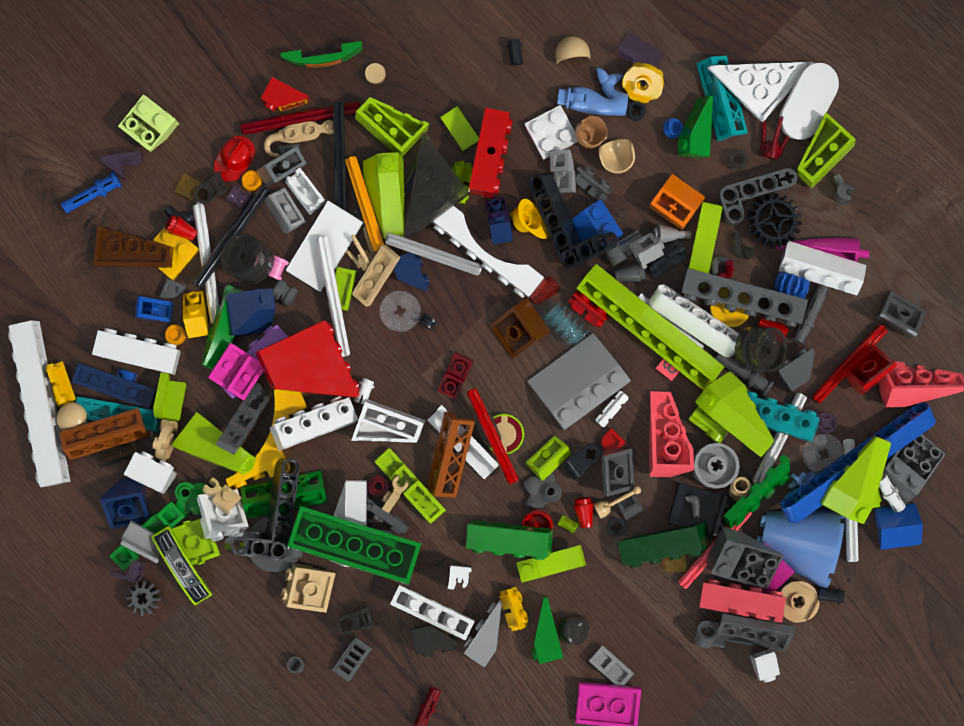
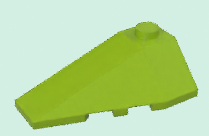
M728 372L709 384L695 402L711 418L762 457L772 445L774 439L764 420L760 418L755 403L751 401L746 386L732 372Z
M874 436L858 453V459L851 466L847 465L844 469L845 473L838 481L834 480L830 484L821 504L850 520L864 524L875 503L891 442Z

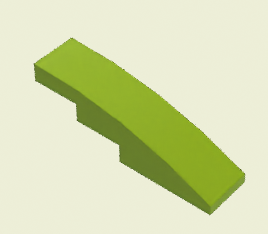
M702 202L689 261V269L709 274L723 208L722 205ZM700 283L698 288L705 289L706 283Z
M390 447L374 460L392 482L396 475H400L397 481L399 485H404L406 480L409 481L408 487L402 493L430 524L446 511Z

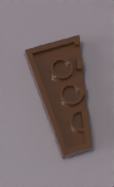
M97 225L93 265L96 267L172 268L174 248Z

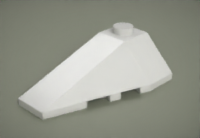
M367 480L345 481L333 515L334 517L367 527Z

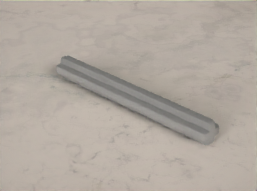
M388 233L385 243L390 246L474 275L481 273V264L393 233Z

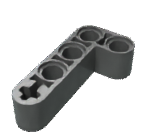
M787 168L723 187L719 192L718 201L723 206L722 214L725 222L728 225L736 226L744 218L742 202L790 189L797 182L796 172L793 169ZM785 175L787 178L791 177L789 183L782 181L778 184V181L783 179ZM769 180L772 183V189H765L762 182ZM750 186L753 193L746 195L743 192V187ZM725 191L731 192L733 200H725L723 193ZM729 212H738L739 219L732 220L729 217Z

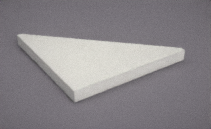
M814 63L712 65L707 68L760 122H763L792 90L803 69Z

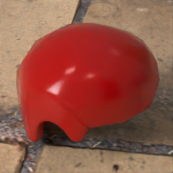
M536 509L525 515L522 526L553 529V521L546 511Z

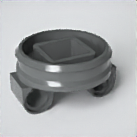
M268 517L259 520L250 531H244V537L265 539ZM292 522L291 534H292V531H293V528H294V524H295V523H293V522ZM280 524L276 527V533H281L282 531ZM255 543L253 546L254 553L259 551L258 543ZM289 548L287 556L282 560L250 557V559L257 567L265 571L279 572L290 568L292 563H296L299 558H303V552Z

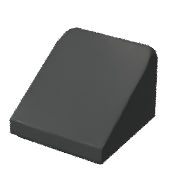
M635 494L616 504L626 521L644 511Z

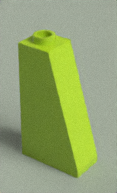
M197 412L172 443L173 447L184 453L242 475L251 471L254 467V462L257 460L242 446H240L235 455L217 446V441L223 434V431Z

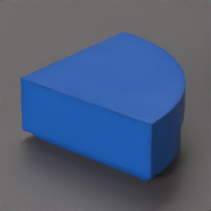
M118 368L116 373L118 377L132 382L136 381L138 376L135 373Z

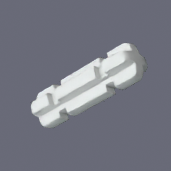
M619 391L615 395L616 399H612L603 409V414H599L595 419L600 426L605 427L609 422L608 419H612L622 407L620 405L625 404L628 400V396L622 391Z

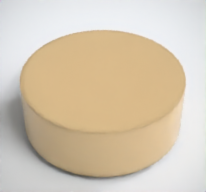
M373 63L365 70V76L369 83L377 85L384 81L386 73L382 65Z

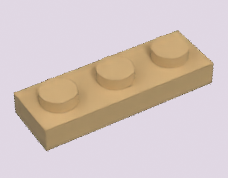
M382 245L352 292V295L366 307L370 306L401 257L387 245Z

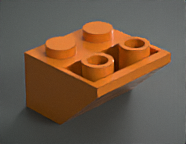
M672 174L653 199L649 208L680 230H683L706 197Z

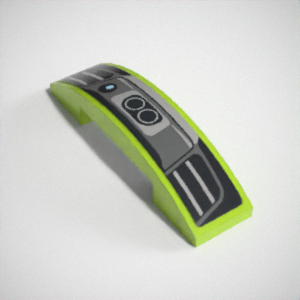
M167 526L152 535L151 538L162 558L191 602L197 605L212 596V592L203 578L199 576L171 527Z

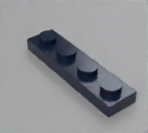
M78 363L72 379V383L147 409L151 408L157 391Z

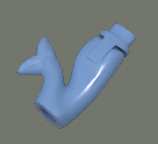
M596 68L602 90L608 99L585 87H575L573 90H571V87L568 90L559 88L557 104L566 105L567 109L571 108L595 115H626L628 94L619 92L614 88V85L623 78L622 74L614 73L608 75L605 70Z

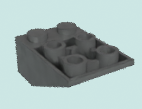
M921 434L886 460L883 474L886 473L893 486L897 487L898 494L906 505L919 494L946 454Z
M722 527L706 562L710 573L713 575L768 589L784 555L742 532Z

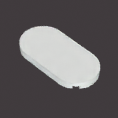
M815 63L807 66L800 73L780 112V116L784 117L781 128L788 137L798 140L807 139L815 134L825 112H827L838 91L839 80L832 67L824 63Z

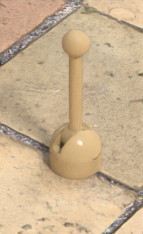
M635 486L632 491L610 503L599 501L593 505L602 519L610 513L611 506L634 494H640L641 488Z

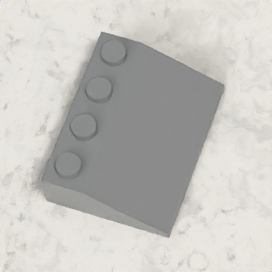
M592 333L527 382L564 431L627 385L631 380L595 334Z

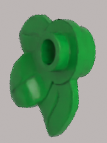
M181 482L176 486V506L184 513V518L189 515L190 511L196 515H201L197 497L198 495L205 494L202 489L207 484L202 482L195 484ZM183 489L189 490V494L183 496L181 492Z

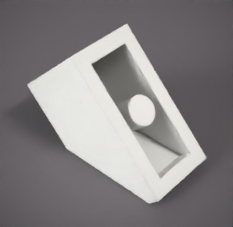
M768 649L750 655L758 680H763L764 683L776 679V675L780 674L774 651Z

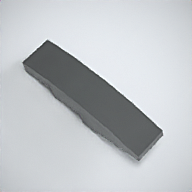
M256 382L245 400L240 404L238 411L230 420L216 445L235 455L271 400L274 391Z

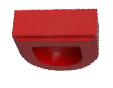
M612 428L601 439L603 450L620 449L626 443Z

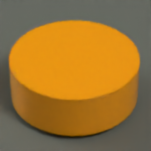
M247 171L242 176V185L248 191L254 192L263 184L256 171Z
M171 325L165 331V339L170 344L180 345L186 339V332L179 325Z

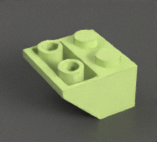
M143 94L118 127L151 152L170 136L179 123Z

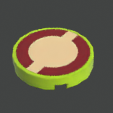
M500 414L491 418L506 453L512 454L518 450L524 439V429L520 421L508 414ZM484 432V441L488 448L492 450L491 445Z

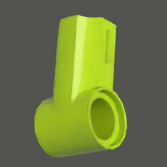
M699 405L688 419L706 432L705 435L716 443L721 444L729 433L728 430L711 418Z

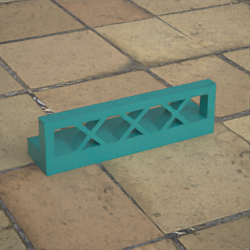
M715 56L696 64L705 97L713 96L712 122L717 141H723L733 136L745 135L748 131L739 100L729 90L727 91L724 84L707 68L708 66L718 65V62H721L722 65H729L727 56ZM729 101L733 104V110L730 108ZM735 121L738 123L740 130H736Z

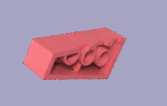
M709 579L708 583H703L700 608L783 622L787 597H783V592L771 590L770 594L762 593L761 588L750 587V590L741 589L742 585L729 583V587L721 586V581Z

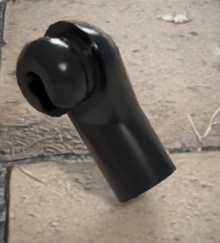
M172 205L164 210L169 218L172 215L179 216L188 224L194 221V215L191 212L178 213Z

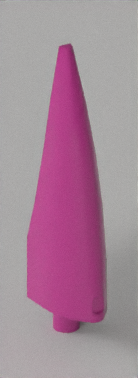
M815 238L791 241L858 262V257L869 258V250L860 249L858 238ZM782 243V247H781V248H778V246H777V244H776V248H777V249H782V250L785 249V246H786L785 243Z

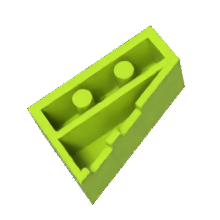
M371 97L356 111L355 119L393 153L398 152L401 157L427 132L429 123L417 120L407 113L399 112L394 107Z
M826 112L797 168V176L811 189L855 146L856 141L850 133Z

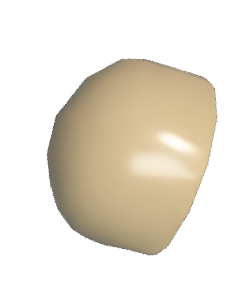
M75 402L64 404L57 413V425L62 431L87 424V413L84 407Z

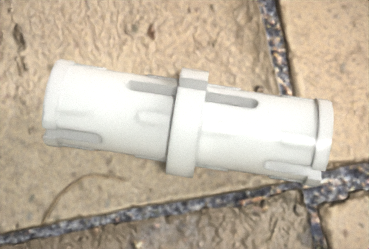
M884 473L879 485L882 496L889 502L894 512H900L906 505L900 498L897 487L893 486L888 475Z

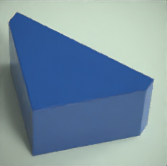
M137 296L135 317L141 320L171 322L173 302Z

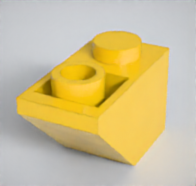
M203 291L183 294V321L188 338L209 335Z

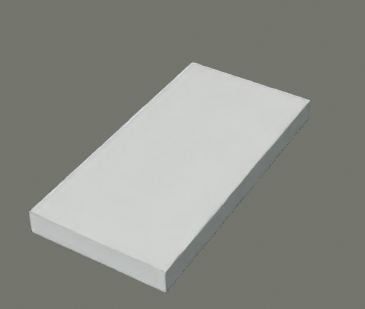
M327 201L286 271L319 292H322L325 282L316 238L327 236L333 269L335 270L353 241L351 235L354 234L356 236L364 222L332 202Z

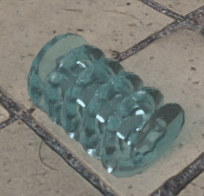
M559 303L545 316L544 320L552 319L550 326L558 325L555 332L563 331L561 338L569 337L567 345L572 343L576 345L590 330L582 331L584 324L576 325L579 318L571 319L570 317L573 312L565 313L567 305L560 307Z

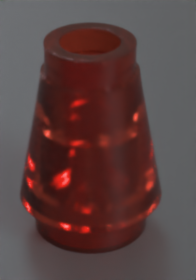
M549 276L547 279L544 278L530 298L539 305L556 295L561 287Z

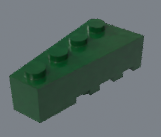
M706 521L699 522L694 527H690L688 524L675 528L674 531L665 529L655 532L653 535L647 533L618 541L623 566L630 565V568L640 567L642 562L647 561L650 564L660 563L663 558L668 557L670 561L681 559V555L689 554V557L701 555V551L712 545Z

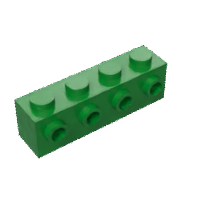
M472 520L467 525L466 549H472L474 553L491 551L494 555L509 553L517 558H523L526 555L533 556V559L544 560L552 552L553 529Z

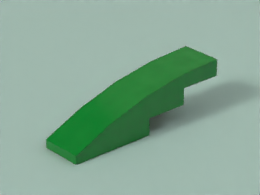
M231 285L225 286L221 306L217 307L214 325L209 328L202 366L213 369L228 344L232 343L234 339L230 332L225 295L245 291Z

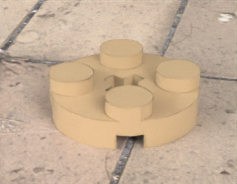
M163 419L160 425L161 432L159 437L156 436L154 439L153 449H156L154 458L166 461L174 448L172 446V443L175 441L173 439V432H178V423Z
M791 581L779 591L783 592V597H787L784 617L787 620L796 623L805 622L813 618L817 613L819 599L815 588L803 581ZM801 596V601L804 603L796 608L793 599L794 597L798 598Z

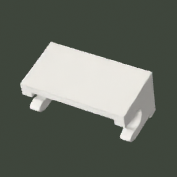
M298 168L293 176L286 178L285 183L310 215L326 203L301 168Z
M451 565L448 589L455 588L457 578L458 583H461L463 579L462 585L465 588L468 584L469 572H471L472 567Z

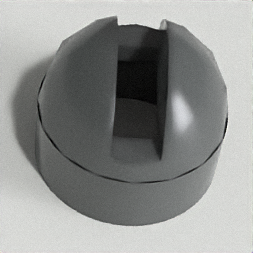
M294 656L288 660L287 668L291 673L297 674L304 670L305 664L300 657ZM300 661L299 666L297 667L296 670H294V668L296 667V665H297L298 662Z

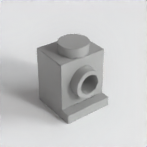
M652 233L630 243L633 255L643 269L647 268L646 264L664 255L662 250L665 247L661 239H656Z

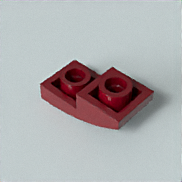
M455 352L437 391L456 400L474 360Z

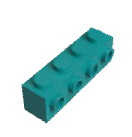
M747 391L751 401L757 407L756 410L760 418L764 420L768 429L813 443L820 422V418L816 417V412L806 409L804 412L796 410L797 407L785 403V406L777 404L775 399L765 397V400L757 398L758 394Z

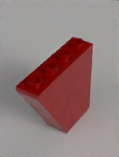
M326 320L255 351L272 390L342 397L360 396L358 393L360 390L359 385L355 379L352 380L349 373L351 372L350 365L346 360H343L341 355L343 353L342 348L338 342H335L333 338L334 330Z

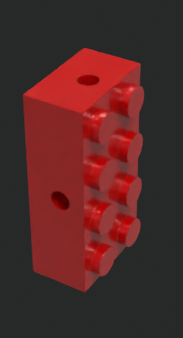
M485 108L469 184V194L493 199L494 194H498L500 179L497 177L498 174L503 173L505 159H502V154L506 155L509 139H506V134H511L513 119L509 118L510 112Z

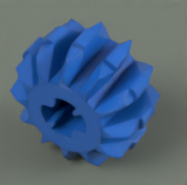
M781 272L775 279L773 290L804 299L806 294H808L810 282L800 276Z

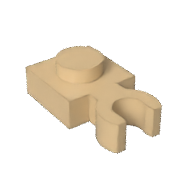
M212 478L209 482L213 488L205 485L202 489L205 494L214 496L212 502L226 514L242 498L227 485L221 488L215 478Z

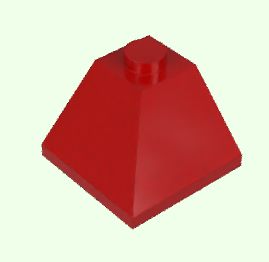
M874 345L842 369L850 385L863 395L889 374L897 364Z

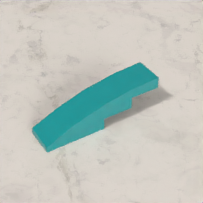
M77 397L76 403L84 407L87 419L94 421L139 408ZM139 408L143 424L147 430L158 432L160 419L155 418L154 411Z

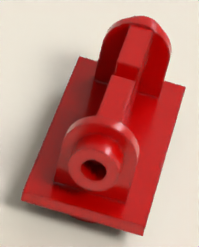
M579 290L568 301L570 307L580 315L587 310L589 313L585 316V319L595 327L598 326L600 328L610 316Z

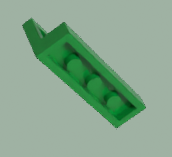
M321 471L298 476L294 509L300 508V506L306 507L327 502ZM318 479L319 482L318 484L313 485L307 484L310 480ZM273 481L241 487L242 506L247 519L269 514L271 493L267 491L272 488ZM283 483L281 490L285 493L288 488L287 484ZM251 492L258 493L255 497L247 498L246 495ZM283 503L279 506V512L285 510Z

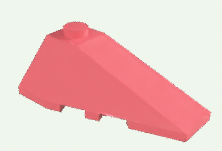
M895 361L897 366L879 382V394L886 407H906L964 391V377L961 373L937 369L934 372L925 370L924 366L917 365L916 368L905 366V362Z

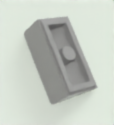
M285 188L268 195L264 200L284 234H288L306 222Z

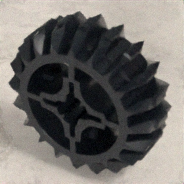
M779 193L775 194L774 199H772L771 194H767V201L761 196L759 198L760 204L756 201L753 203L756 209H749L748 212L753 216H747L746 220L753 223L748 224L747 228H754L750 236L758 235L755 242L763 239V247L766 246L767 242H770L769 247L773 249L776 242L778 248H781L782 241L785 244L789 243V239L794 241L796 236L793 233H800V229L795 226L802 225L801 221L796 220L802 217V214H795L799 207H791L794 202L793 200H790L788 203L785 202L787 199L786 195L779 200ZM774 205L783 208L788 215L779 214ZM768 206V217L758 221L761 209ZM772 216H774V219H776V220H777V219H778V220H781L780 222H778V223L776 224L777 227L775 226V224H774L773 222H772V223L768 222L769 220H771V219L773 218ZM790 221L788 232L781 236V224ZM760 227L769 228L774 237L765 234Z

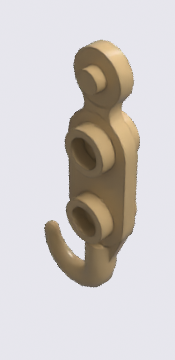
M327 120L322 125L309 121L286 126L265 139L264 150L271 157H279L278 153H273L270 150L272 142L281 141L294 144L317 139L321 133L331 135L333 134V121Z

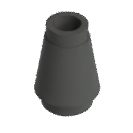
M638 262L615 270L618 282H641V280L646 279L645 269Z

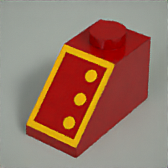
M273 77L261 97L264 103L263 106L273 112L275 109L281 112L304 105L310 100L308 95Z

